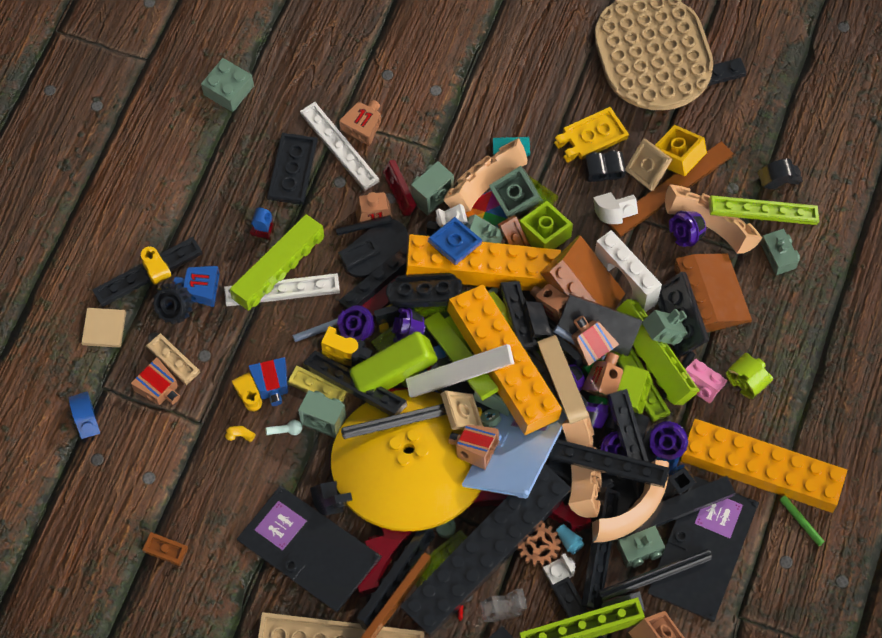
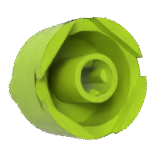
M744 353L726 372L730 383L734 387L738 385L742 389L740 393L749 399H753L773 381V377L764 368L766 366L760 358L754 359L748 353Z

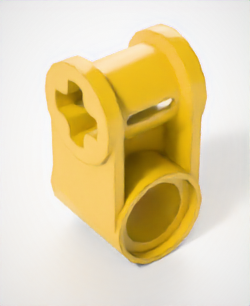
M148 246L141 251L143 266L154 285L172 277L168 266L154 247Z
M248 372L232 380L234 388L241 397L245 407L249 411H258L262 406V399L251 374Z

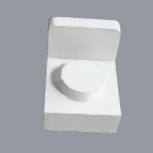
M461 204L446 211L436 210V222L439 227H443L454 217L463 224L468 223L464 206Z
M564 553L560 559L544 566L543 571L552 585L567 577L571 578L574 576L576 566L572 558H568Z

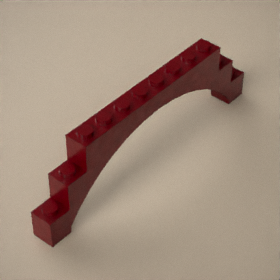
M481 490L477 498L467 509L499 506L507 498L508 494ZM562 502L548 517L562 525L565 524L574 533L591 527V519L577 515L572 511L568 503L564 505ZM381 527L383 536L374 535L365 541V545L380 554L382 558L357 587L360 597L370 595L378 589L388 565L403 545L415 535L416 531H395Z

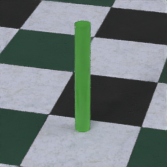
M783 496L779 501L814 542L821 546L825 542L787 496Z

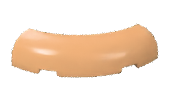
M518 138L500 147L499 152L494 156L484 157L457 180L458 185L455 188H450L445 195V203L450 208L461 204L464 206L465 212L471 211L478 198L490 188V184L519 166L526 165L527 156L520 139Z
M669 185L665 197V207L668 214L675 215L679 211L698 212L704 218L706 227L725 239L737 254L752 250L761 241V235L750 223L746 224L737 217L710 215L709 195L703 193L700 196L690 192V188Z
M590 416L573 424H569L568 419L562 423L567 442L597 449L593 447L592 436L594 435ZM571 465L572 491L568 504L572 511L579 516L585 518L597 517L601 504L597 500L598 492H600L602 487L601 472Z
M655 460L651 462L654 464L669 467V462ZM668 477L664 488L645 484L640 498L624 514L592 522L593 543L612 541L624 537L641 527L651 517L661 502Z

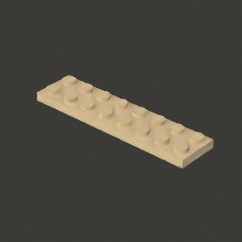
M262 612L258 638H360L366 630L357 623ZM383 627L376 638H424L425 631Z

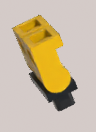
M331 326L328 327L321 342L322 354L350 367H354L372 357L373 350L365 348L364 341L359 340L357 342L354 338L337 335L336 328Z

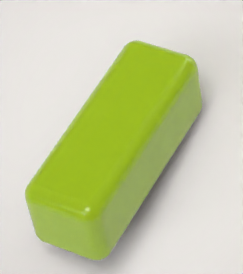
M414 332L350 369V376L356 389L365 394L366 391L376 390L378 387L389 390L405 381L406 378L412 377L437 362V356L430 340L420 332Z

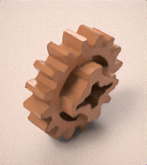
M542 523L541 527H538L532 533L537 534L533 537H528L517 549L522 551L520 553L521 558L526 556L525 563L527 564L532 561L533 567L537 563L544 567L545 561L551 564V557L557 559L555 552H560V547L556 545L561 544L560 539H555L558 533H552V526L546 529L545 523ZM545 534L551 539V541H547V539L545 538ZM538 541L542 542L540 548H536ZM526 547L531 549L533 555L526 550ZM545 552L548 553L547 555L540 557Z

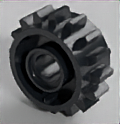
M170 282L156 289L158 293L153 295V305L159 319L162 318L165 320V323L171 321V324H176L190 317L188 313L193 311L192 304L194 302L191 298L192 295L187 291V287H182L181 283L175 285V282Z

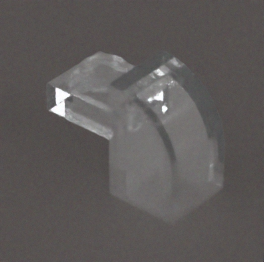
M515 589L505 596H490L480 602L484 622H500L521 616L522 611L527 609L523 589Z

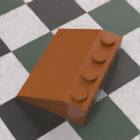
M581 235L573 240L540 272L548 284L567 296L573 294L614 310L626 294Z
M693 254L676 258L674 265L675 273L677 275L682 271L686 272L707 333L752 322L728 254Z

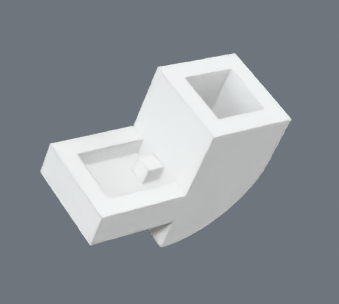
M611 192L593 197L595 213L604 223L621 224L623 223L622 218L638 214L637 201L634 195L617 200Z

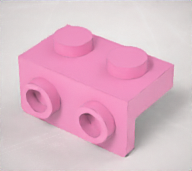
M697 359L685 369L700 390L696 395L709 404L728 381Z

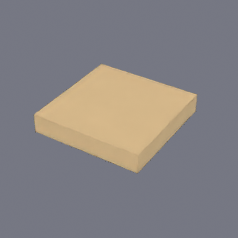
M642 139L625 169L626 172L649 190L654 191L671 163L672 158L647 139Z
M87 308L82 345L121 348L126 311Z
M453 391L441 393L451 429L464 431L467 425L483 426L473 394Z

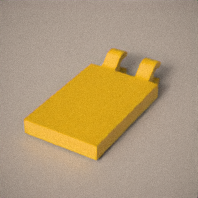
M608 107L564 127L563 134L555 137L557 141L554 144L557 148H561L570 142L573 148L565 150L566 155L563 156L568 163L577 156L582 160L592 152H600L628 139L629 133L612 108Z

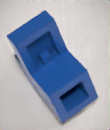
M88 391L69 397L71 411L81 439L100 434Z

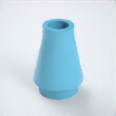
M565 524L555 531L558 533L567 552L575 554L584 546L583 538L570 530Z

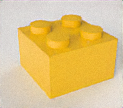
M676 125L655 144L657 148L672 158L667 169L684 177L707 153L704 137Z

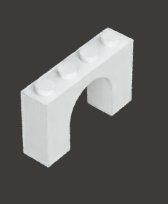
M612 230L598 239L595 255L608 271L617 267L625 275L632 288L631 299L637 300L645 312L658 303L662 284Z

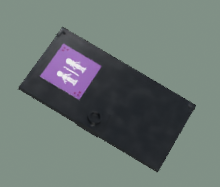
M694 476L697 479V483L690 487L688 491L710 482ZM736 493L733 497L676 519L657 568L705 549L711 551L713 558L651 583L647 594L701 616L706 620L715 622L759 502Z
M279 486L272 497L236 539L336 613L382 558L380 554L363 544L283 486Z

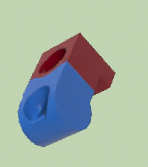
M256 208L251 222L253 225L251 235L269 239L274 226L272 214L267 209Z

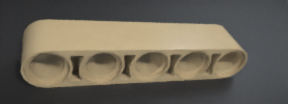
M554 335L537 341L569 424L589 418L557 336Z

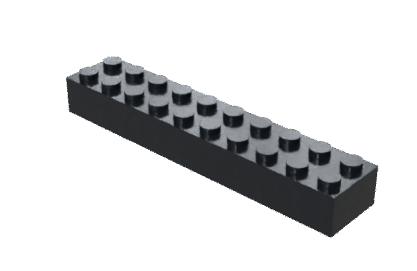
M544 464L528 498L508 495L400 606L402 611L431 638L571 494L572 488Z

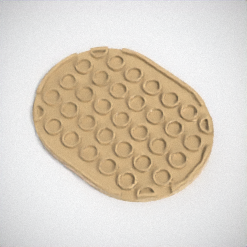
M615 0L599 16L595 27L596 48L607 82L623 100L644 109L670 110L692 102L708 86L713 70L712 53L697 14L691 7L682 3L681 0Z

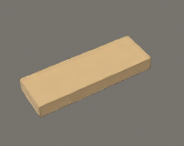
M161 333L146 345L147 349L185 385L190 383L200 373V370Z

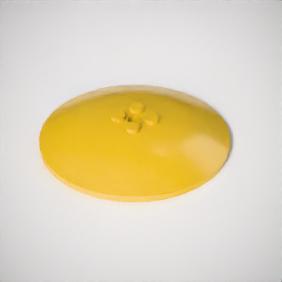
M408 389L392 392L407 401V406L401 413L443 404L441 394L433 391L414 398L409 397ZM365 403L346 419L335 438L332 448L333 480L337 481L339 494L351 492L353 500L346 502V505L355 514L369 523L395 531H420L434 528L447 523L463 513L481 492L478 489L462 486L472 464L459 459L456 446L449 444L450 434L454 432L462 435L463 430L451 429L447 415L344 439L341 433L343 427L389 417L390 415ZM411 447L414 449V452L406 454L404 450Z

